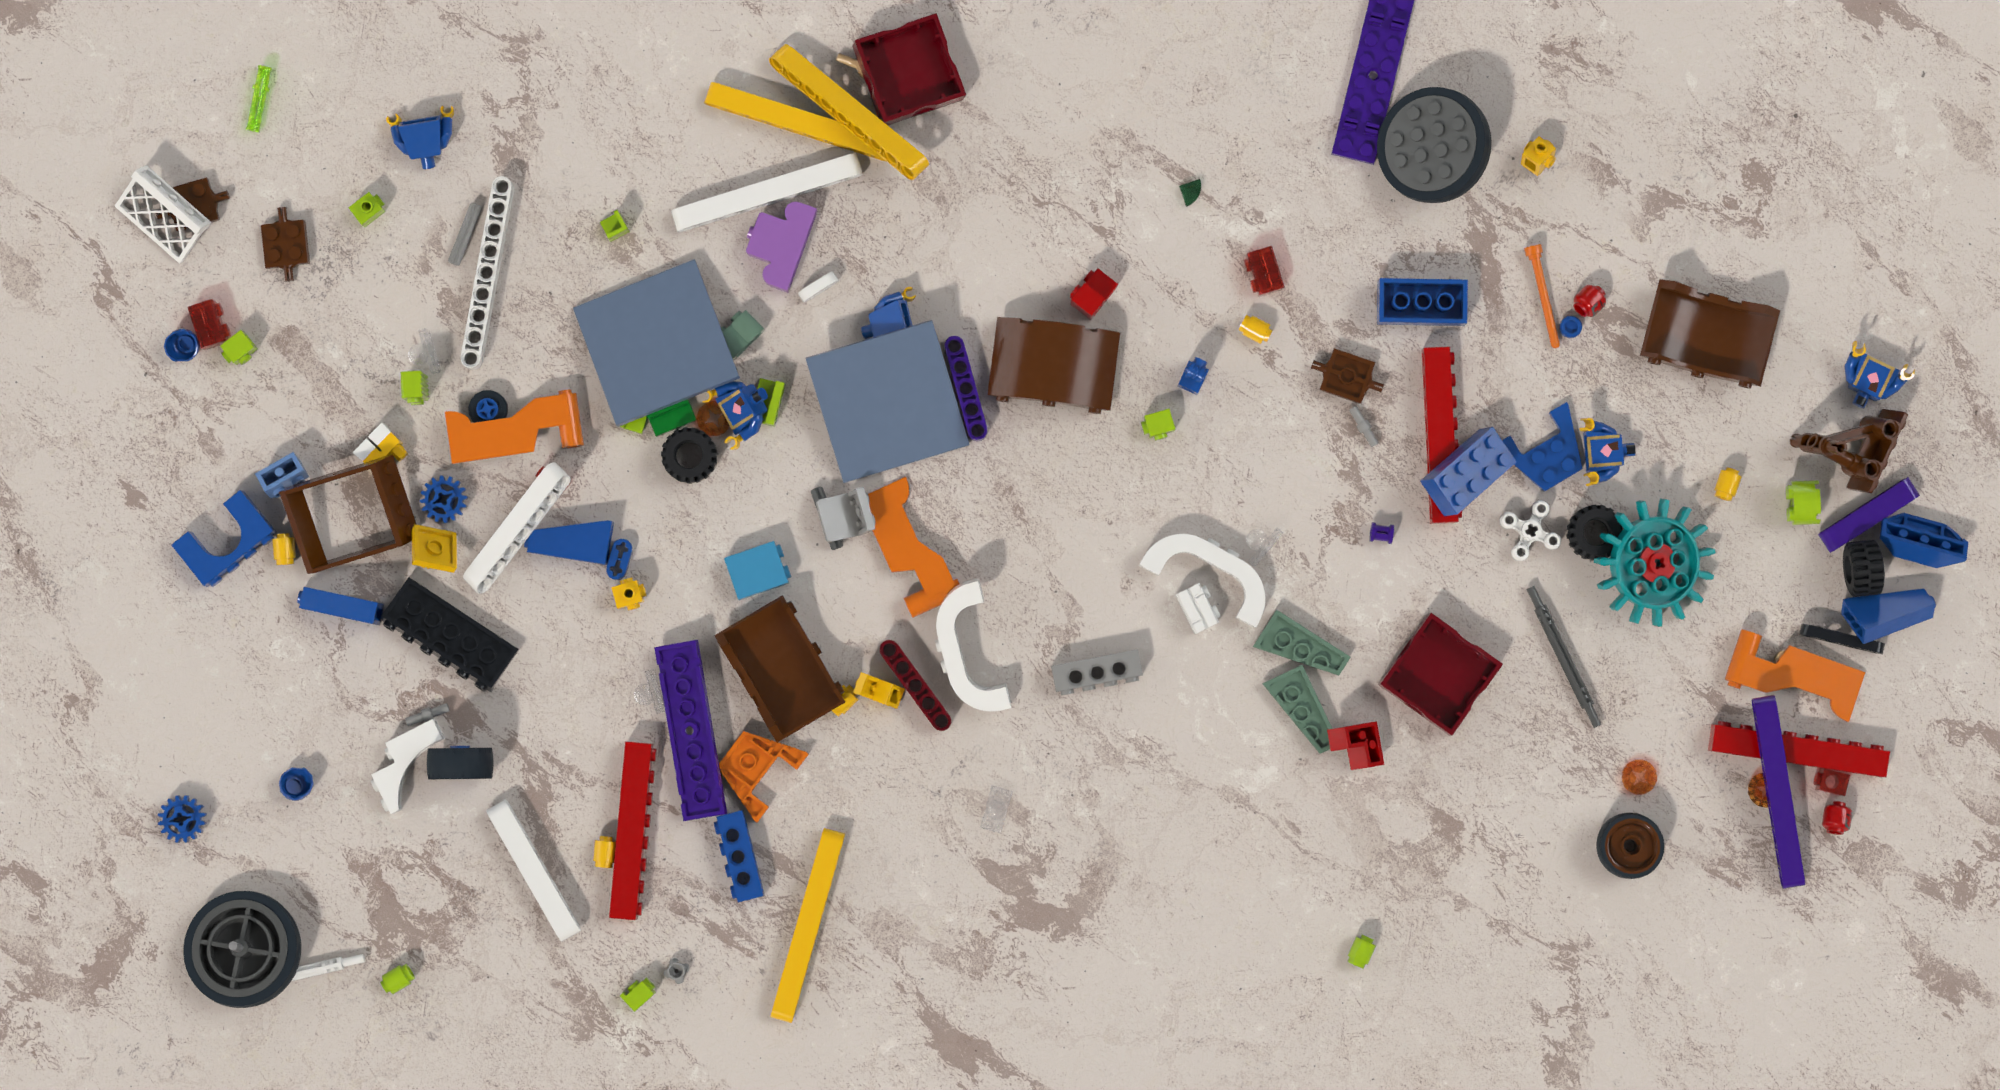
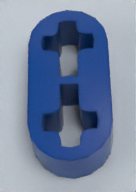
M626 539L615 541L611 549L606 572L614 580H620L625 577L628 570L633 547ZM626 543L625 547L628 548V552H623L622 558H618L620 551L617 550V546ZM619 560L621 561L619 568L623 569V571L618 573L617 576H613L614 572L611 571V567H615Z

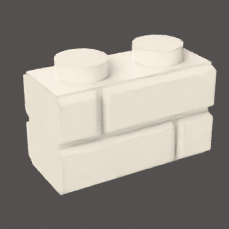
M1200 583L1175 595L1194 634L1219 623L1217 618L1221 617L1215 605H1210L1208 598L1211 596L1205 585L1201 587Z

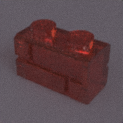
M1272 246L1246 254L1247 259L1243 261L1246 271H1251L1253 280H1250L1253 293L1257 292L1258 297L1284 290L1285 286Z
M214 299L187 307L201 349L208 350L220 346L228 340V336H231L227 323L223 324L221 318L224 315L223 308Z

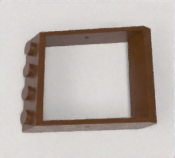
M393 454L300 482L279 492L307 574H313L391 550L412 541V528L416 521ZM371 469L395 540L327 560L303 490Z

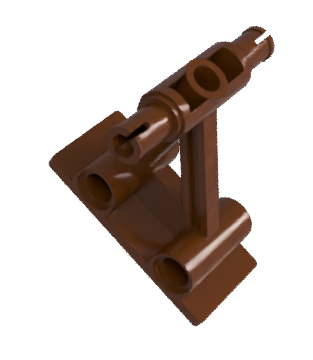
M1882 409L1878 417L1865 416L1862 418L1859 427L1830 435H1820L1817 433L1793 434L1791 437L1796 439H1790V444L1792 447L1800 448L1803 452L1823 455L1840 464L1842 471L1851 477L1846 488L1872 494L1877 488L1881 473L1886 468L1888 458L1897 444V438L1906 425L1908 414L1901 411ZM1863 439L1857 454L1846 451V443Z

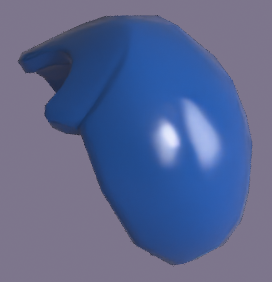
M188 329L173 331L166 337L164 343L166 355L174 362L192 360L198 354L200 348L198 337Z
M304 767L288 769L281 775L279 780L280 792L292 801L303 800L311 793L314 785L312 774Z

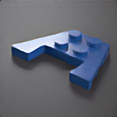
M1567 402L1549 412L1560 431L1559 434L1527 453L1521 454L1511 436L1502 440L1517 461L1514 466L1544 492L1583 469Z

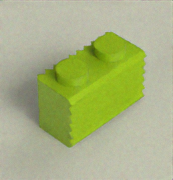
M421 371L400 372L402 399L411 405H424V401L429 400L427 397L429 395L427 393L429 391L427 388L429 386L427 384L428 376Z

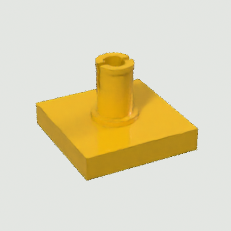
M414 524L412 528V565L454 573L457 569V533Z

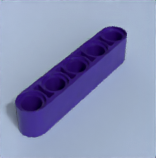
M951 336L945 342V351L967 432L973 441H982L987 436V425L965 344L960 337ZM952 341H957L960 343L961 348L957 352H952L948 348L949 344ZM958 362L965 363L967 366L966 371L957 373L954 370L955 364ZM968 383L973 388L972 392L963 394L960 391V386ZM970 404L976 405L978 407L977 414L968 415L966 407ZM976 425H980L984 429V433L979 437L974 436L971 432L972 428Z
M1906 477L1821 531L1818 535L1831 553L1919 497L1920 494L1909 477Z

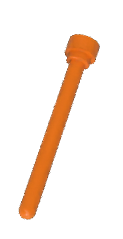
M1542 245L1529 246L1524 248L1525 255L1532 261L1550 343L1553 348H1558L1560 342L1540 258H1542L1541 253H1543Z

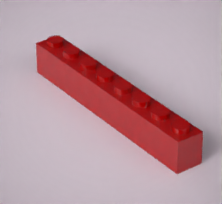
M1427 347L1421 350L1427 474L1459 447L1458 439H1455L1454 430H1458L1457 417L1453 416V409L1457 408L1456 395L1452 396V387L1456 385L1455 374H1451V365H1454L1455 357L1454 352H1450V347ZM1429 495L1430 524L1459 522V518H1462V511L1458 515L1443 516Z
M1718 721V725H1711L1708 751L1760 759L1757 734L1753 730V726L1740 724V728L1731 727L1730 722ZM1783 732L1782 739L1786 763L1887 778L1890 751H1885L1884 746L1871 744L1870 748L1862 747L1861 742L1849 741V745L1840 744V739L1827 738L1826 742L1818 740L1819 736L1805 734V738L1796 737L1797 733Z
M625 741L609 918L637 920L638 916L642 915L643 903L639 902L640 894L644 893L645 881L641 880L642 872L646 871L647 859L643 858L644 849H648L649 837L645 836L646 827H650L651 815L647 814L648 805H652L653 793L649 792L650 783H654L655 771L651 770L652 762H656L657 749L653 748V744Z

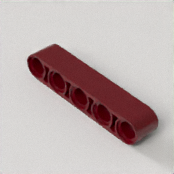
M893 640L884 641L880 646L881 656L932 726L939 731L947 730L952 723L948 712L900 646ZM887 644H893L896 647V652L893 656H886L884 654V647ZM904 661L908 663L909 670L907 673L900 674L897 672L896 667L899 662ZM914 679H918L922 683V688L918 692H913L909 687L910 682ZM926 697H931L935 701V706L930 710L925 709L922 705ZM939 715H945L948 719L947 725L943 728L938 727L935 723V719Z

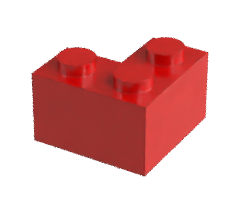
M1099 268L1095 272L1091 270L1084 278L1086 283L1082 286L1077 285L1070 294V305L1089 320L1093 319L1118 287V283Z
M1377 721L1327 730L1330 750L1347 749L1351 770L1384 765Z

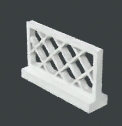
M146 165L135 170L131 176L133 179L115 207L180 264L184 261L203 231L208 229L212 222ZM137 183L143 187L145 195H137L135 187ZM151 198H155L160 202L161 209H153ZM126 199H132L134 210H129L123 205ZM138 199H146L148 210H140ZM168 212L176 216L177 223H169ZM154 213H162L164 224H156ZM141 214H149L151 225H146L142 221ZM171 227H178L180 238H172ZM184 227H188L195 233L192 238H186ZM157 228H165L167 239H162L158 235ZM173 242H181L183 250L181 254L174 249Z

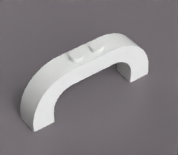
M1175 534L1165 537L1156 542L1146 552L1139 566L1159 576L1170 557L1179 553H1188L1236 578L1243 588L1244 601L1235 618L1253 628L1257 627L1265 607L1264 586L1256 571L1249 564L1238 558L1240 554L1229 548L1227 552L1219 548L1220 543L1209 538L1206 541L1190 534Z
M976 578L954 587L942 601L937 616L936 629L938 639L935 640L937 651L942 652L944 658L941 661L943 673L948 674L950 684L958 697L969 706L979 710L1001 711L1011 708L1012 705L1007 684L984 687L976 684L969 677L955 627V619L961 610L984 602L980 580Z

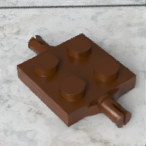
M207 177L172 187L210 222L220 220L217 210L218 202L230 199L227 190L215 194ZM168 212V216L173 219L174 223H177L176 216ZM156 213L158 220L163 218L162 213Z
M287 207L277 208L279 221L261 225L265 268L284 269L285 282L294 281L293 268L299 265L310 264L306 221L287 220Z
M1335 348L1332 351L1330 360L1326 364L1313 360L1311 369L1323 372L1320 391L1358 404L1362 403L1364 395L1369 388L1381 393L1384 384L1372 380V371L1376 362Z

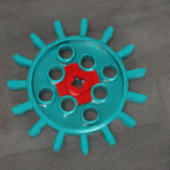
M1660 498L1657 516H1649L1646 501L1639 500L1636 501L1639 519L1631 523L1624 513L1617 512L1615 517L1624 528L1619 536L1616 538L1612 534H1600V538L1612 544L1613 548L1610 558H1594V563L1601 566L1610 565L1612 577L1597 584L1598 589L1607 590L1616 586L1620 595L1609 606L1612 610H1620L1627 601L1634 604L1629 619L1630 622L1639 624L1644 608L1652 609V625L1660 627L1663 624V608L1671 607L1675 618L1682 620L1686 617L1679 602L1686 595L1695 602H1703L1702 596L1692 588L1697 577L1704 580L1714 579L1713 574L1708 571H1701L1699 568L1700 557L1713 555L1716 551L1708 547L1699 549L1695 539L1708 529L1706 525L1698 524L1690 531L1684 526L1692 511L1689 507L1683 506L1675 519L1667 518L1670 500ZM1672 532L1676 533V539L1674 542L1670 541V535ZM1652 536L1656 537V543L1654 546H1651L1650 539L1652 538ZM1633 540H1635L1636 548L1632 551L1630 549V544ZM1678 553L1679 560L1674 564L1673 556ZM1638 561L1639 569L1637 572H1634L1633 565ZM1678 575H1681L1682 581L1677 586L1676 578ZM1661 579L1662 586L1657 590L1656 582ZM1639 583H1641L1642 590L1639 594H1637L1636 587Z

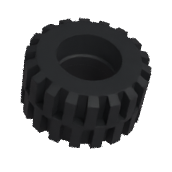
M684 427L681 430L673 431L674 433L669 435L666 442L662 445L661 457L665 470L676 480L687 484L698 483L702 479L708 478V475L714 471L718 460V453L713 440L702 430L693 427ZM685 443H695L702 450V460L694 468H684L677 461V451Z
M1591 505L1577 511L1569 520L1570 524L1567 525L1566 530H1568V534H1566V537L1569 539L1570 548L1575 550L1574 553L1576 555H1580L1583 559H1590V561H1594V558L1598 557L1608 558L1611 556L1612 544L1604 542L1599 546H1593L1586 541L1583 531L1587 522L1599 520L1606 526L1607 534H1612L1617 538L1622 532L1623 527L1617 521L1613 509L1606 508L1604 505Z
M1875 540L1847 542L1844 547V578L1847 589L1853 597L1882 593L1885 580L1884 562L1881 549Z

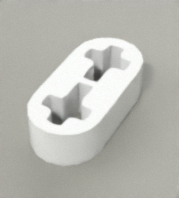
M831 271L802 289L798 294L805 303L836 284L839 280L834 272Z

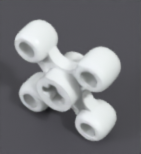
M1543 500L1536 501L1532 505V515L1526 521L1518 519L1513 512H1505L1500 516V525L1504 529H1514L1520 534V541L1511 550V556L1514 560H1526L1529 556V546L1534 541H1540L1549 550H1555L1561 545V537L1557 533H1548L1541 528V520L1548 515L1550 510L1547 502ZM1539 505L1543 506V513L1538 512L1537 507ZM1506 517H1510L1512 519L1511 524H1507L1505 522ZM1528 525H1530V528H1535V532L1532 533L1533 537L1525 532L1528 529ZM1550 537L1555 539L1554 545L1549 543ZM1518 549L1523 550L1522 557L1517 555Z

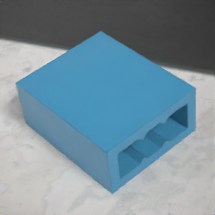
M775 541L724 558L738 600L789 584L788 578H791L788 565L783 566L781 558L784 557V553L780 544L776 545Z

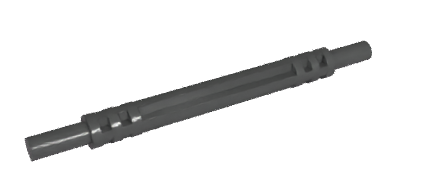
M1535 586L1526 589L1536 608L1534 611L1581 708L1585 709L1593 728L1600 726L1601 722L1592 705L1594 702L1546 604H1543Z

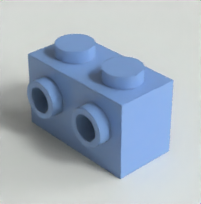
M294 452L255 473L263 490L271 499L280 497V491L294 484L304 482L309 477L302 462Z

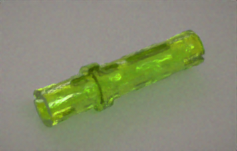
M258 65L256 81L252 85L254 92L246 127L248 131L260 132L266 94L270 91L268 84L272 71L271 67ZM258 101H259L258 109H257V114H256V119H254V118H255V113H256V108H257V103H258Z

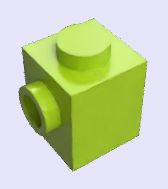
M370 192L348 207L363 227H367L385 213V210L382 208L385 205L377 194L373 196Z
M242 330L220 345L223 349L221 354L225 360L236 365H243L252 358L251 354L258 350L252 340Z
M1170 409L1145 415L1143 417L1144 421L1141 422L1144 435L1148 434L1149 438L1154 437L1155 441L1167 438V433L1176 430Z

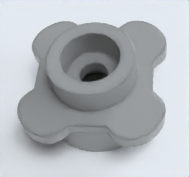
M672 958L669 961L668 969L664 971V976L675 980L677 984H681L684 981L685 973L690 970V967L686 963L678 962L677 958Z

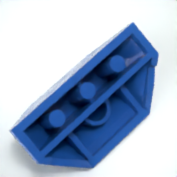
M1907 513L1897 514L1882 520L1880 539L1894 557L1933 568L1958 564L1967 560L1968 541L1962 539L1958 533L1946 524Z

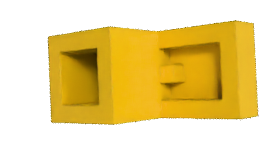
M861 672L853 693L898 709L905 688Z

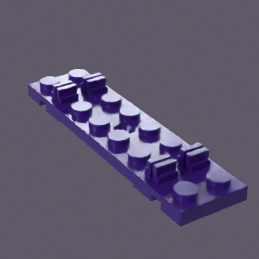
M1369 0L1331 155L1374 165L1377 154L1378 134L1387 114L1414 0ZM1372 71L1376 72L1377 78L1371 79L1369 73Z
M698 640L654 647L657 665H659L660 670L659 679L678 792L681 795L683 821L727 814ZM689 726L693 728V733L691 735L687 733V728Z

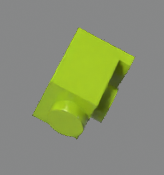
M647 977L640 983L636 980L627 989L630 993L623 992L620 997L635 1012L656 993L653 990L655 986Z

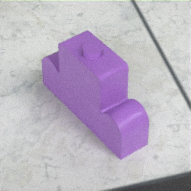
M791 202L785 208L786 220L761 212L758 215L755 226H750L747 238L750 240L746 252L750 257L770 263L764 268L762 274L768 286L789 293L818 212L817 208L800 202Z

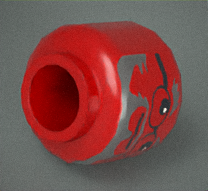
M1584 286L1574 296V309L1583 317L1595 316L1606 305L1605 291L1600 286Z
M1833 801L1832 805L1825 806L1822 826L1827 829L1826 832L1843 835L1844 832L1849 831L1852 810L1846 807V803L1840 801Z

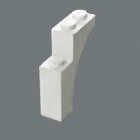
M431 719L385 743L387 746L385 752L389 760H394L395 763L371 774L373 777L371 784L376 792H380L383 798L380 801L386 812L389 811L390 814H394L402 810V786L410 767L425 750L445 739L436 719Z

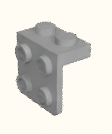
M864 487L856 488L846 494L820 499L816 502L827 542L864 535L876 529L875 517L871 513L869 496L865 492Z

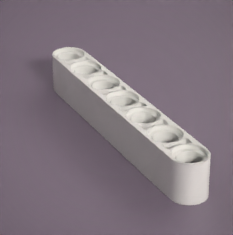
M552 462L542 470L463 575L464 580L478 594L486 592L569 485L570 476L557 463Z
M504 799L487 809L486 812L560 941L563 942L580 932L581 928L509 802Z

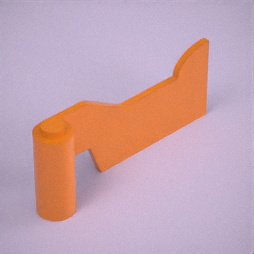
M571 389L558 391L559 395L533 399L512 417L471 423L470 419L462 413L446 411L445 418L452 464L534 452L538 430L559 426L563 449L584 446L577 394L572 393Z
M904 477L869 493L868 496L870 500L869 507L875 517L876 529L873 530V533L891 572L915 570L923 587L922 590L904 598L912 618L940 606L946 595L960 583L958 579L953 580L944 559L918 541L902 506L909 497V484L907 478Z
M1741 629L1724 679L1728 681V686L1740 689L1741 686H1746L1765 693L1796 687L1830 699V707L1834 714L1840 719L1849 722L1865 672L1793 646H1788L1778 661L1772 663L1756 657L1762 636Z

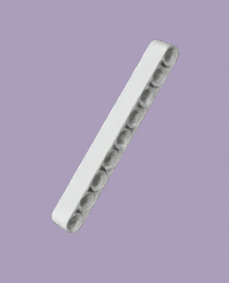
M852 153L673 209L671 213L677 232H684L862 176L863 172L857 153Z
M504 176L497 177L491 187L461 351V362L470 370L479 369L483 363L513 200L514 186ZM501 183H508V190L506 192H498V186ZM497 204H503L505 209L503 213L495 214L494 207ZM494 225H498L501 228L500 233L496 236L490 234V229ZM489 247H496L497 252L495 256L487 257L486 251ZM491 268L493 270L492 276L484 279L482 277L483 270ZM483 289L488 290V298L479 300V292ZM484 311L485 318L480 322H476L474 319L475 313ZM479 332L481 335L480 341L478 343H471V335ZM470 354H476L477 361L473 365H468L466 362Z

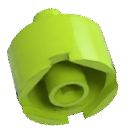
M1818 480L1791 481L1790 485L1786 486V500H1790V507L1786 509L1787 522L1792 521V525L1820 524L1821 519H1816V516L1821 514L1820 489H1815V485L1819 484Z

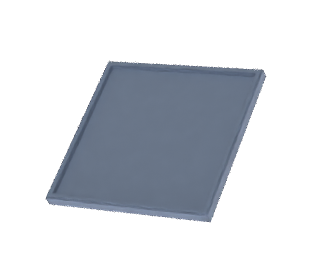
M695 259L573 308L617 427L740 378Z
M932 320L805 358L843 483L969 445Z

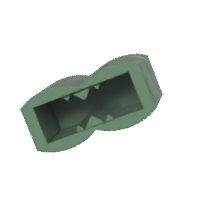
M746 310L743 313L738 311L731 318L732 324L727 328L725 326L721 328L733 360L739 357L765 331Z

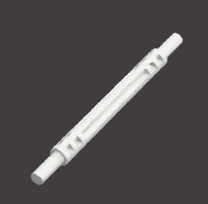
M364 954L346 958L337 957L298 966L292 981L343 970L347 966L364 963Z

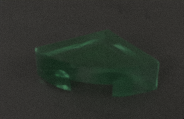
M1200 179L1179 186L1186 207L1192 205L1199 197L1201 191Z

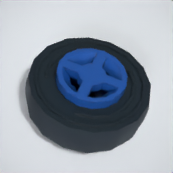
M483 390L475 394L470 400L468 406L469 416L473 423L503 419L507 417L508 404L505 398L498 392Z

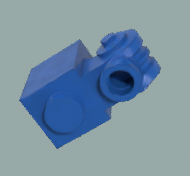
M1195 357L1193 362L1188 361L1177 386L1198 395L1209 371L1206 368L1207 362Z

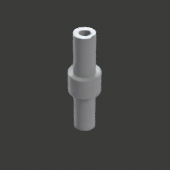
M1357 406L1351 408L1349 411L1358 424L1356 427L1359 432L1364 434L1371 447L1377 445L1379 442L1370 429L1372 426L1369 421L1364 419Z
M447 703L432 709L428 707L422 709L421 713L407 717L405 720L407 725L411 726L422 721L427 722L434 719L435 716L449 712L450 709Z

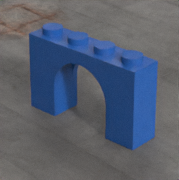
M239 490L223 503L238 522L241 529L240 543L232 553L220 557L212 555L194 533L190 531L171 545L203 586H216L222 581V575L227 571L228 573L235 571L240 566L238 563L241 560L251 558L257 553L256 548L261 544L265 546L274 539L273 535L276 533V530L242 490Z

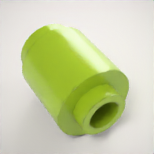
M1363 934L1360 938L1356 937L1349 951L1347 962L1364 969L1375 950L1376 945L1372 944L1374 939Z
M404 964L382 975L383 980L380 983L386 993L391 992L395 994L410 985L415 976L410 967Z

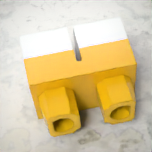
M382 422L368 436L376 445L366 438L353 452L364 463L392 454L400 462L408 455L402 446L403 442Z

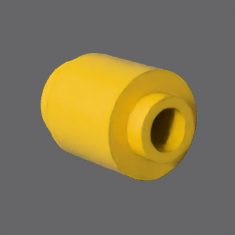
M1246 315L1239 328V331L1243 332L1242 335L1259 344L1262 341L1267 342L1273 330L1269 329L1271 326L1269 323L1253 315L1251 317Z
M1726 467V470L1720 471L1714 489L1716 491L1715 497L1732 501V498L1736 496L1742 478L1738 475L1739 471Z
M290 533L276 534L277 538L272 539L274 560H276V565L294 564V559L296 558L294 537H290Z
M844 684L842 685L845 693L841 695L845 703L832 710L838 717L842 713L845 714L859 700L856 697L858 694L853 693L854 688L850 684L847 687Z
M600 836L599 840H595L593 856L595 867H613L616 841H613V837Z

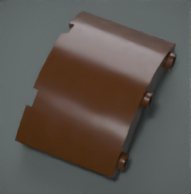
M1659 279L1640 356L1648 358L1647 362L1650 364L1660 365L1662 363L1690 371L1693 377L1704 378L1705 375L1739 383L1738 386L1751 389L1752 385L1761 387L1780 310L1765 304L1731 301L1729 297L1697 292L1698 289L1677 281Z
M997 317L987 395L996 397V401L1009 402V399L1040 401L1043 406L1055 407V404L1087 408L1088 413L1101 414L1102 410L1111 411L1120 332L1100 328L1089 329L1083 325L1035 319L1033 321H1025L1021 318Z
M783 595L714 635L720 648L739 675L748 694L755 702L760 715L777 743L845 703L841 695L845 693L839 681H833L819 656L822 651L816 642L811 643L795 616V613L798 611L792 601L787 602Z

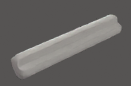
M475 203L469 205L448 262L453 265L459 266L482 209L480 205Z

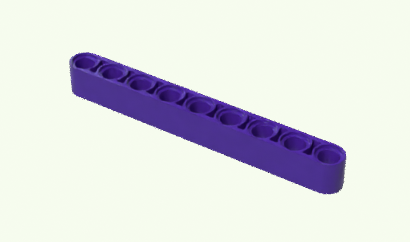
M1775 695L1753 698L1751 700L1781 886L1782 889L1804 886L1805 876Z

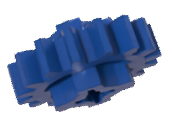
M443 475L440 476V481L432 478L433 484L425 483L427 491L420 492L422 495H425V499L420 500V503L426 505L422 508V511H429L427 517L432 518L435 516V522L438 523L441 518H443L444 523H448V518L456 521L455 515L459 514L462 516L461 508H467L463 500H467L468 496L462 494L466 491V488H459L461 482L456 481L453 483V477L449 476L447 481H445ZM442 485H449L454 490L446 491ZM434 490V492H435L434 498H433V500L430 501V495H431L432 491ZM442 494L445 496H449V498L446 500V505L444 503H439V501L442 499ZM458 498V504H457L456 508L454 509V507H453L454 501H455V499ZM443 508L446 514H439L434 509Z
M178 795L175 796V802L172 799H168L169 805L161 806L164 813H158V816L162 818L158 825L164 826L161 833H169L168 840L175 837V842L180 843L183 838V841L187 843L189 842V837L193 840L197 839L196 832L203 833L200 826L207 824V822L202 820V817H205L207 813H201L200 810L204 806H197L196 798L189 801V796L185 795L182 800L181 796ZM185 805L190 806L194 813L189 812ZM174 808L175 812L169 817L170 811ZM181 815L186 817L191 816V818L183 822H174V820L180 818ZM196 820V824L194 828L191 830L190 826L193 823V821ZM173 825L178 828L180 833L175 832L170 826Z

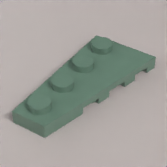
M1278 610L1274 612L1253 647L1338 676L1351 658Z
M1303 665L1262 683L1319 754L1330 749L1327 730L1333 728Z

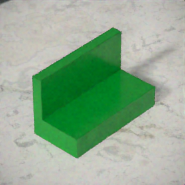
M688 399L647 415L656 437L697 421Z

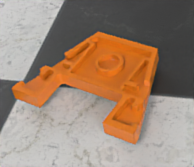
M743 731L721 760L719 767L721 773L746 807L753 820L758 823L769 806L752 794L754 788L778 757L798 770L809 753Z

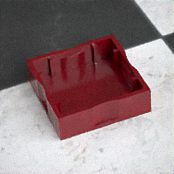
M937 13L908 22L897 29L881 31L854 40L852 47L878 118L885 124L891 125L964 100L966 92L956 65L949 55L947 40Z
M1428 613L1378 685L1444 733L1452 736L1470 712L1476 698L1487 688L1503 663L1479 646L1468 642L1454 628L1433 613Z

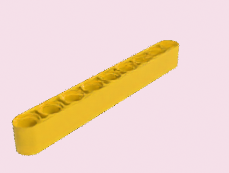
M784 44L769 58L770 65L779 74L906 178L914 180L929 166L927 158L790 45Z
M710 83L704 101L706 105L887 162L836 120L719 83Z
M827 828L823 829L772 1008L771 1018L789 1023L793 1021L845 833Z

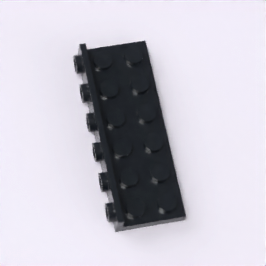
M408 577L381 615L384 627L392 632L397 630L402 634L401 637L410 644L415 642L420 646L419 649L429 656L431 654L439 658L437 661L447 668L449 666L457 670L456 674L465 680L470 678L475 682L474 685L483 692L486 690L489 692L493 691L495 684L519 651L518 648L410 577Z

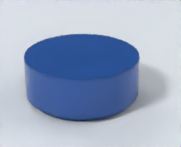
M1575 316L1565 317L1559 325L1560 333L1566 338H1575L1582 330L1581 321Z

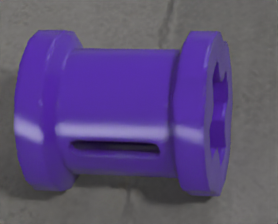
M1372 522L1369 541H1387L1388 544H1392L1394 525L1382 526Z

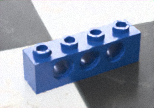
M744 810L717 816L714 827L716 834H721L723 843H719L722 856L726 855L728 864L725 865L727 877L732 878L733 886H730L732 898H737L739 903L765 896ZM730 829H735L739 833V838L735 842L730 841L727 837ZM736 850L744 853V860L741 863H736L733 860L732 855ZM740 872L749 874L750 881L747 884H741L738 881Z

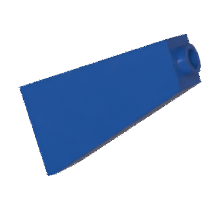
M607 520L536 529L527 538L524 547L527 548L528 553L607 565L614 522Z
M304 587L303 591L300 590L297 598V603L300 604L299 608L374 625H380L384 604L308 587Z
M1924 588L1843 599L1841 614L1861 642L1865 644L1933 618L1936 602Z

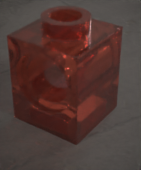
M1820 768L1819 772L1815 773L1813 784L1816 785L1815 790L1845 796L1850 775ZM1830 775L1835 779V785L1832 788L1826 785V778Z

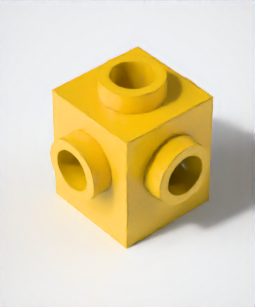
M1538 136L1533 142L1530 141L1525 146L1521 165L1536 176H1539L1545 168L1549 169L1554 164L1556 148L1549 140H1544Z
M632 578L621 580L620 585L611 587L617 609L627 607L629 611L640 608V603L644 602L643 597L647 596L644 584H639L638 580L633 581ZM632 590L633 595L632 597L628 598L627 593L628 591Z

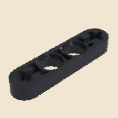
M1801 624L1799 635L1881 655H1883L1885 643L1873 640L1863 644L1858 636L1808 624Z

